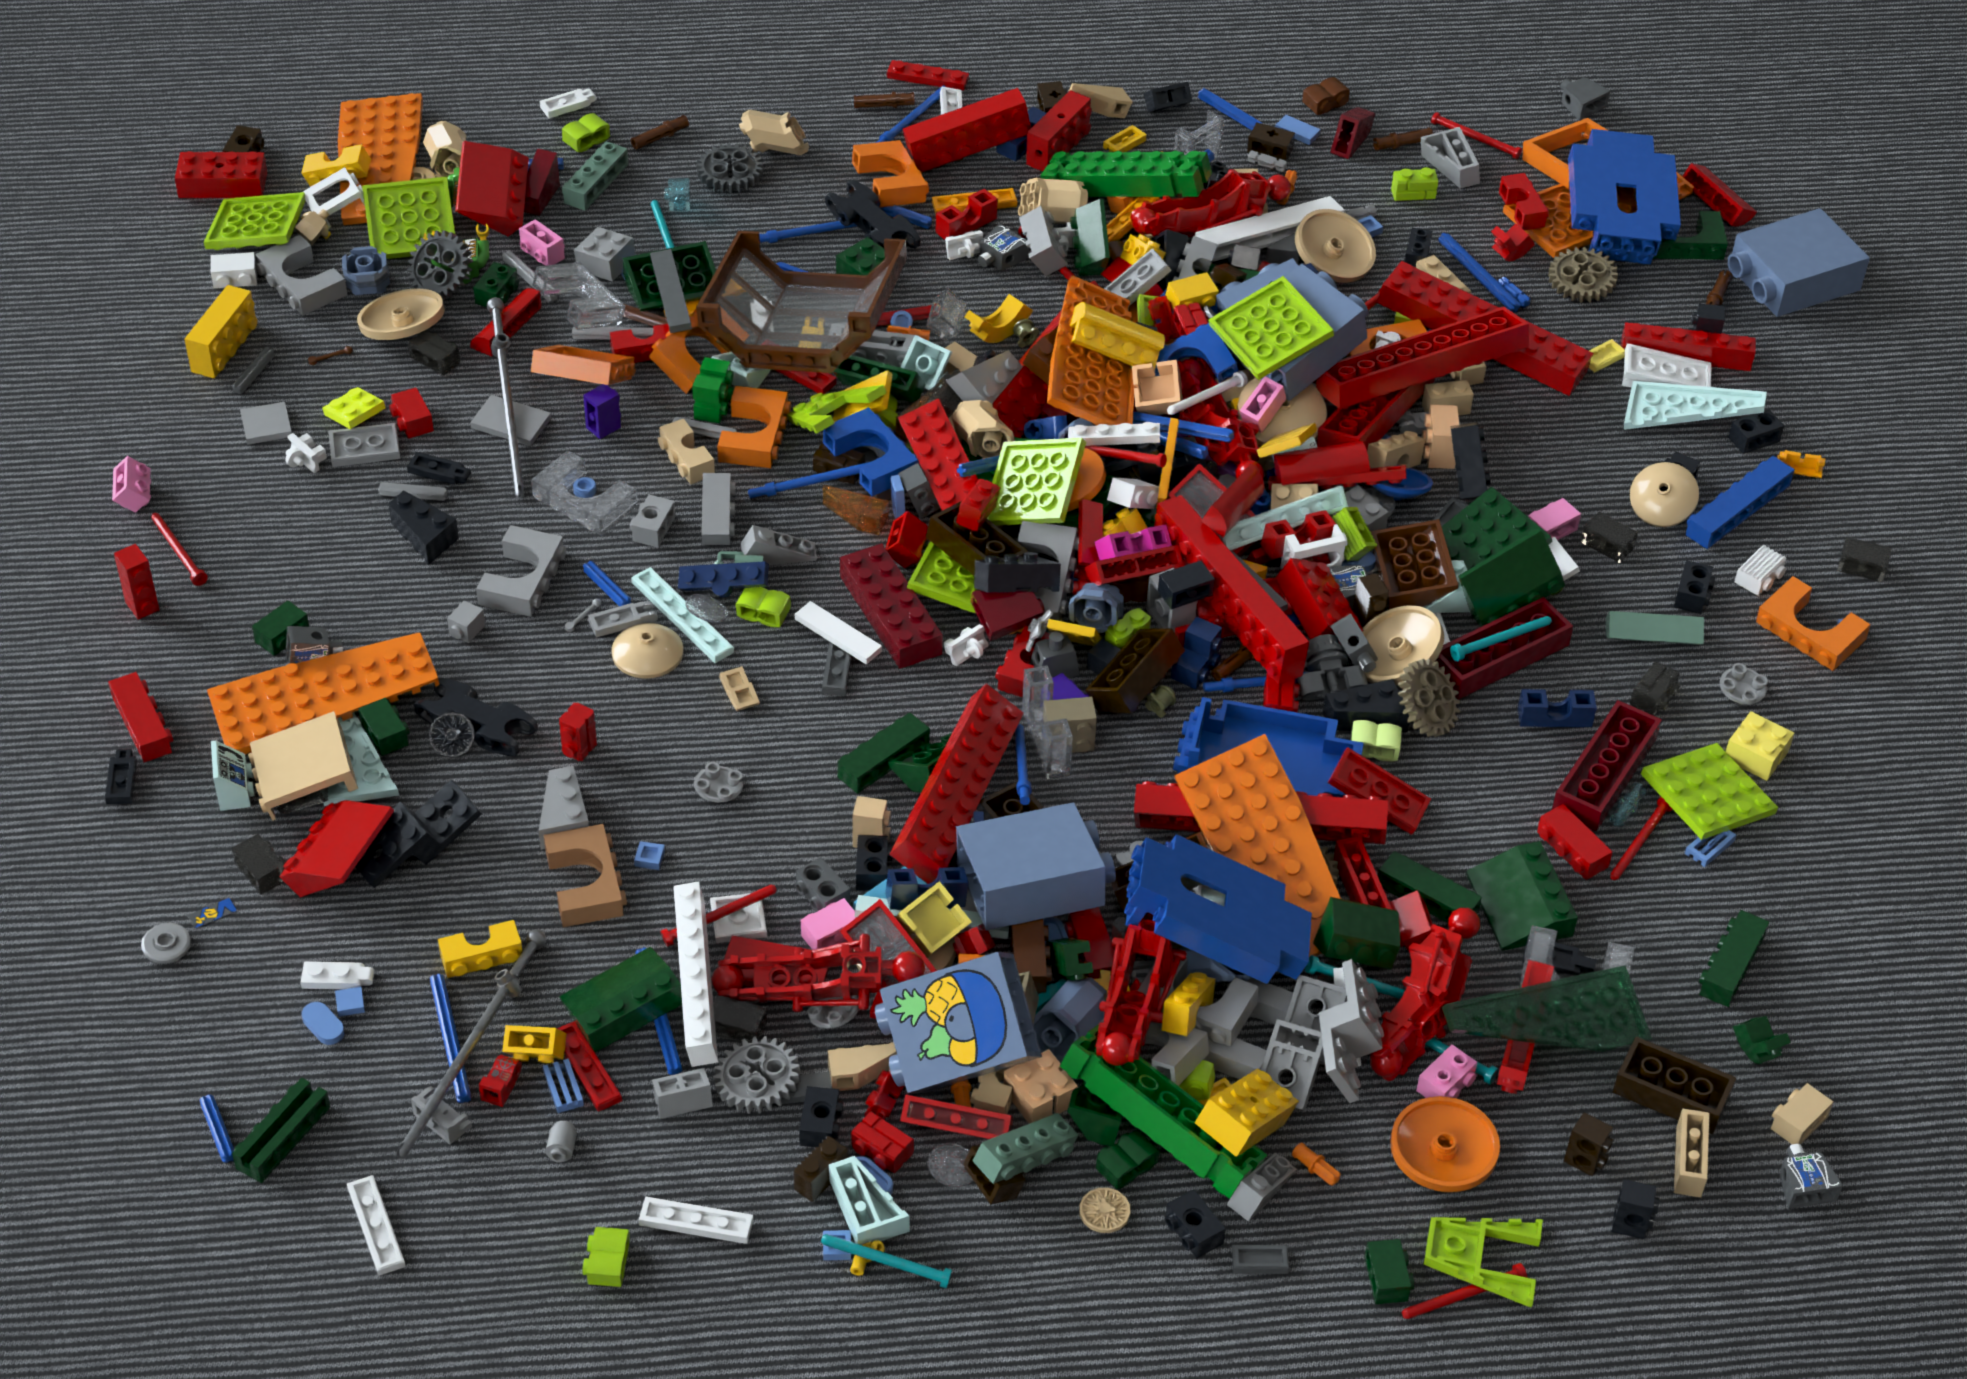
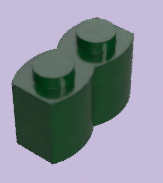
M1139 1130L1125 1133L1119 1138L1117 1144L1110 1147L1106 1146L1100 1150L1097 1155L1096 1169L1116 1190H1119L1131 1183L1137 1176L1146 1173L1158 1163L1159 1151Z

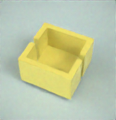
M1750 711L1741 723V726L1738 727L1729 739L1725 753L1742 769L1768 781L1777 766L1789 752L1794 732Z
M940 881L895 917L909 935L914 932L916 937L913 940L927 958L972 922L958 904L951 910L946 907L954 899Z

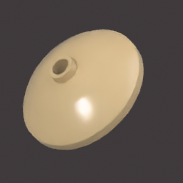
M1670 462L1656 463L1646 467L1635 477L1630 488V502L1634 512L1641 520L1656 527H1671L1684 522L1693 514L1699 501V488L1694 476L1686 468ZM1663 486L1668 488L1666 491L1660 490Z
M642 623L625 629L616 637L612 645V658L615 665L625 674L636 678L663 676L674 670L683 657V643L679 635L672 629L655 623Z

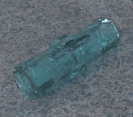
M1633 783L1627 794L1619 799L1617 808L1609 817L1610 822L1617 818L1613 825L1622 827L1630 814L1637 810V804L1646 794L1645 787L1639 792L1643 786L1642 784Z

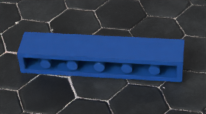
M1774 456L1767 461H1762L1755 470L1749 471L1742 480L1734 482L1730 489L1724 493L1721 492L1711 503L1705 504L1697 514H1692L1687 520L1686 536L1708 549L1788 488L1795 469Z

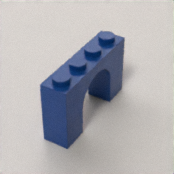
M1209 323L1200 325L1192 333L1182 335L1174 343L1164 346L1159 352L1157 362L1170 360L1178 361L1185 357L1201 358L1210 366L1219 383L1232 377L1234 373L1239 371L1237 363L1225 343L1209 326ZM1156 364L1155 374L1156 376H1160Z
M869 407L842 418L823 430V444L834 456L860 446L876 447L886 453L882 457L860 466V484L871 496L890 489L891 476L898 475L899 472L917 463L919 464L916 455L909 451L905 443L899 440L894 435L892 429L887 427L882 422L880 416L875 414Z

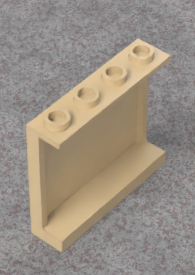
M334 711L250 742L252 753H249L248 756L252 766L255 767L252 768L256 782H259L255 784L260 796L259 803L264 813L268 812L272 821L276 820L273 807L344 781L348 792L358 789L344 733Z

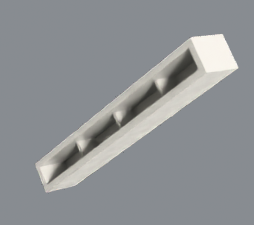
M1331 196L1265 213L1261 216H1254L1198 231L1195 233V236L1218 244L1212 262L1228 258L1230 249L1234 250L1235 244L1261 249L1295 233L1302 219L1312 211L1333 209L1344 213L1345 210Z
M699 882L674 886L685 1045L691 1066L694 1067L718 1062L706 911Z

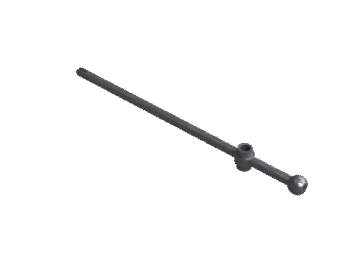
M494 297L487 302V309L492 313L495 333L491 349L492 354L498 358L515 496L519 498L520 491L522 499L524 497V488L506 357L510 342L509 337L503 333L501 312L504 309V303L500 298Z
M535 929L527 934V945L510 972L507 969H503L496 974L494 979L499 990L398 1148L396 1155L399 1159L405 1158L507 995L512 999L522 992L518 977L535 950L541 949L546 943L545 933L541 930Z

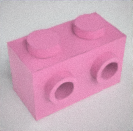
M535 219L519 228L521 249L534 257L539 263L550 268L565 259L563 238Z
M129 456L122 460L114 468L112 501L135 513L142 506L145 507L151 498L150 468Z
M1451 1045L1419 1075L1416 1091L1425 1098L1443 1096L1457 1099L1461 1090L1465 1086H1471L1475 1081L1477 1061L1454 1045Z

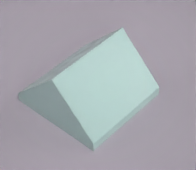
M732 352L711 357L731 362V371H734L732 382L734 386L758 388L771 370L745 368L739 362L740 359Z

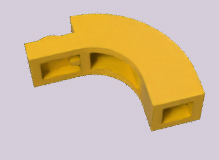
M1008 294L1004 302L993 314L987 317H980L969 310L964 317L971 322L969 326L972 333L987 343H997L1013 335L1014 325L1020 320L1028 319L1033 310L1014 296Z

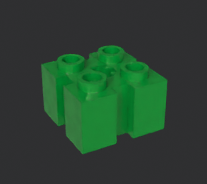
M704 358L700 367V374H697L692 385L693 399L695 400L693 405L694 419L720 424L723 415H727L729 400L731 401L734 388L731 386L734 371H731L730 361Z

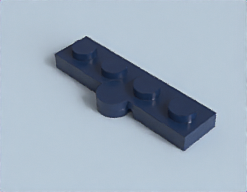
M763 561L679 566L678 589L680 591L713 590L719 597L726 598L731 595L733 587H768L769 564Z

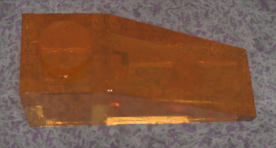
M827 485L823 486V505L857 530L880 535L889 517V501Z

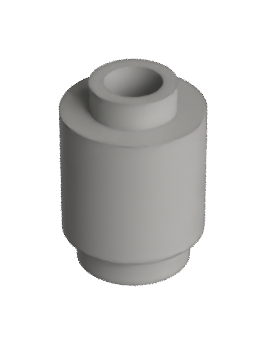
M558 1121L550 1129L545 1153L554 1162L568 1161L572 1157L577 1137L575 1126L572 1123Z

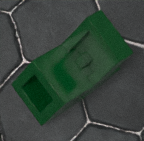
M1767 1015L1752 1018L1732 1026L1740 1047L1748 1058L1756 1064H1761L1781 1056L1782 1046L1791 1043L1787 1033L1774 1035Z

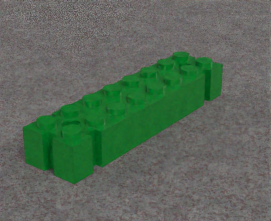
M1060 151L1055 152L1049 161L1050 164L1046 166L1040 177L1041 179L1083 182L1085 186H1082V188L1087 189L1088 197H1175L1176 194H1182L1183 197H1198L1204 188L1203 183H1207L1212 170L1207 152L1191 151L1184 155V152L1078 151L1071 155L1070 152Z
M1099 1024L1088 1031L1086 1036H1081L1074 1041L1060 1067L1070 1077L1083 1079L1086 1082L1085 1087L1092 1094L1097 1095L1111 1109L1128 1119L1134 1127L1142 1130L1156 1144L1169 1151L1175 1159L1183 1162L1197 1176L1203 1179L1210 1178L1214 1182L1212 1186L1220 1194L1230 1199L1240 1182L1259 1167L1268 1156L1255 1145L1237 1157L1195 1124L1204 1105L1143 1058L1135 1059L1134 1063L1127 1062L1122 1066H1114L1107 1063L1102 1056H1097L1095 1046Z

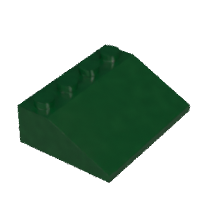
M706 241L668 248L671 249L685 302L701 299L716 272ZM652 252L623 258V275L628 290L640 312L663 307L650 253Z
M1540 528L1458 576L1470 614L1480 627L1542 597L1545 598L1550 594L1556 593L1565 586L1561 570Z
M1541 841L1515 846L1466 871L1467 878L1474 892L1482 896L1481 908L1502 951L1526 946L1528 936L1548 941L1573 937L1578 917Z
M649 947L559 996V999L573 1021L580 1028L593 1051L597 1052L682 1005L681 983L670 967Z

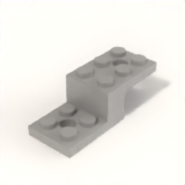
M1350 959L1342 963L1347 1002L1319 1012L1326 1072L1348 1102L1352 1103L1359 1100L1358 1088L1361 1087L1355 1072V1068L1358 1067L1356 1059L1383 1049L1381 1037H1384V1032L1378 1020L1381 1017V1012L1375 1000L1378 998L1377 990L1373 983H1368L1364 970L1361 967L1358 968L1353 960Z
M1303 975L1298 976L1285 1020L1276 1019L1261 1067V1071L1268 1073L1273 1081L1292 1093L1293 1097L1299 1101L1295 1109L1301 1111L1306 1109L1319 1065H1325L1319 1014H1312L1310 1006L1315 1001H1321L1323 1003L1322 1011L1347 1002L1346 988ZM1284 1071H1291L1293 1073V1080L1290 1084L1283 1085L1280 1082V1076Z

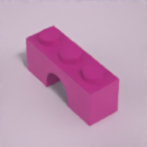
M1166 525L1149 527L1129 534L1128 531L1109 534L1095 541L1099 560L1172 546Z

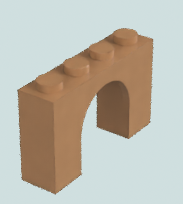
M599 824L544 834L545 852L550 870L572 865H588L596 868L601 873L600 877L588 886L557 892L562 926L568 927L623 916V906L627 905L626 894L624 890L620 891L619 886H622L620 871H615L614 867H617L615 852H610L609 848H613L610 833H605L604 825Z

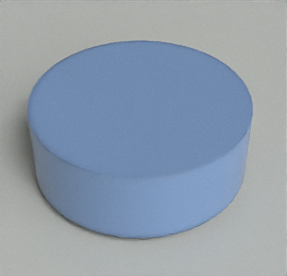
M900 310L893 314L890 324L891 326L909 328L913 324V319L908 312Z
M588 477L577 479L573 484L575 496L581 499L593 497L596 494L595 481Z

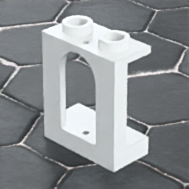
M345 167L303 191L311 211H315L317 214L324 209L331 215L358 198L361 199L365 206L363 188L361 185L356 186L360 183L354 173L349 175ZM343 180L350 182L349 188L345 192L321 206L318 205L313 197L337 182ZM326 218L325 221L327 222V225L330 228L331 225Z
M1337 524L1333 527L1331 538L1301 545L1295 534L1285 536L1280 568L1282 569L1290 558L1302 560V558L1329 552L1328 555L1332 562L1327 564L1328 567L1342 566L1345 546H1347V537L1344 532H1341Z

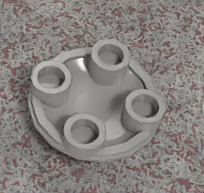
M1736 663L1722 674L1720 688L1725 696L1732 701L1751 705L1760 702L1765 697L1768 679L1766 676L1746 668L1744 664Z
M710 762L706 764L704 770H701L696 775L694 781L695 791L700 797L708 801L717 803L728 802L735 799L742 791V773L738 770L719 766L718 763Z
M852 995V999H858L856 995ZM843 997L826 998L818 1001L843 999ZM858 1005L811 1006L808 1008L807 1014L813 1025L820 1028H833L848 1023L856 1016L859 1008Z

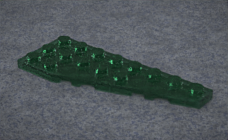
M1625 965L1448 1003L1442 1007L1449 1030L1452 1033L1600 1052L1631 1046L1636 1036L1646 1041L1652 1039Z

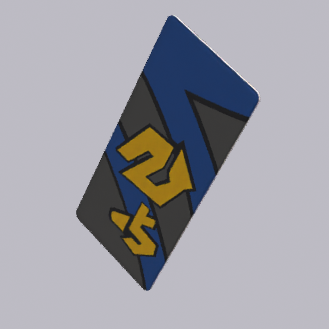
M227 898L189 914L188 918L194 928H197L235 912L236 908L230 898Z

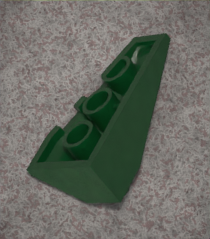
M952 733L941 737V742L921 745L922 750L912 754V751L909 750L888 762L889 767L913 792L921 793Z
M1083 1080L1082 1085L1072 1091L1067 1111L1087 1140L1094 1141L1100 1145L1112 1146L1116 1140L1122 1115L1111 1109L1097 1095L1092 1094L1085 1087L1086 1082Z

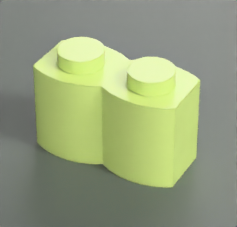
M1368 720L1353 721L1351 741L1364 743L1362 756L1365 758L1374 757L1382 761H1398L1402 728L1390 723L1376 724Z

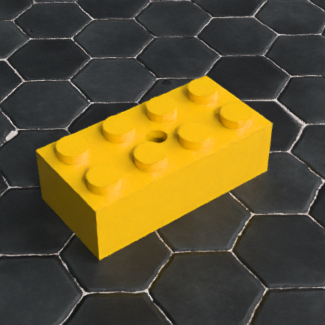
M227 285L185 337L191 372L215 379L219 372L224 369L229 359L235 355L240 345L246 341L250 332L256 328L257 318L255 316L251 291Z
M1257 1068L1209 1098L1195 1124L1237 1157L1282 1127L1299 1101L1293 1097L1288 1089L1281 1087L1273 1081L1268 1073Z

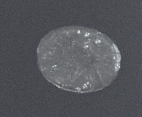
M692 594L686 599L685 605L688 611L704 621L720 623L725 621L728 615L727 608L710 596Z
M951 1143L937 1146L932 1150L928 1158V1168L931 1175L946 1186L962 1187L968 1185L973 1179L963 1164L969 1150Z

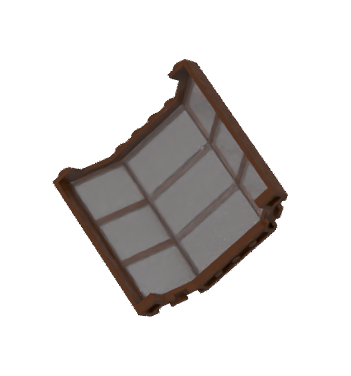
M738 231L696 306L698 327L717 339L716 342L728 353L731 351L740 359L739 362L745 368L832 373L861 344L871 338L906 263V240L884 239L885 259L868 275L783 271L761 251L759 232Z

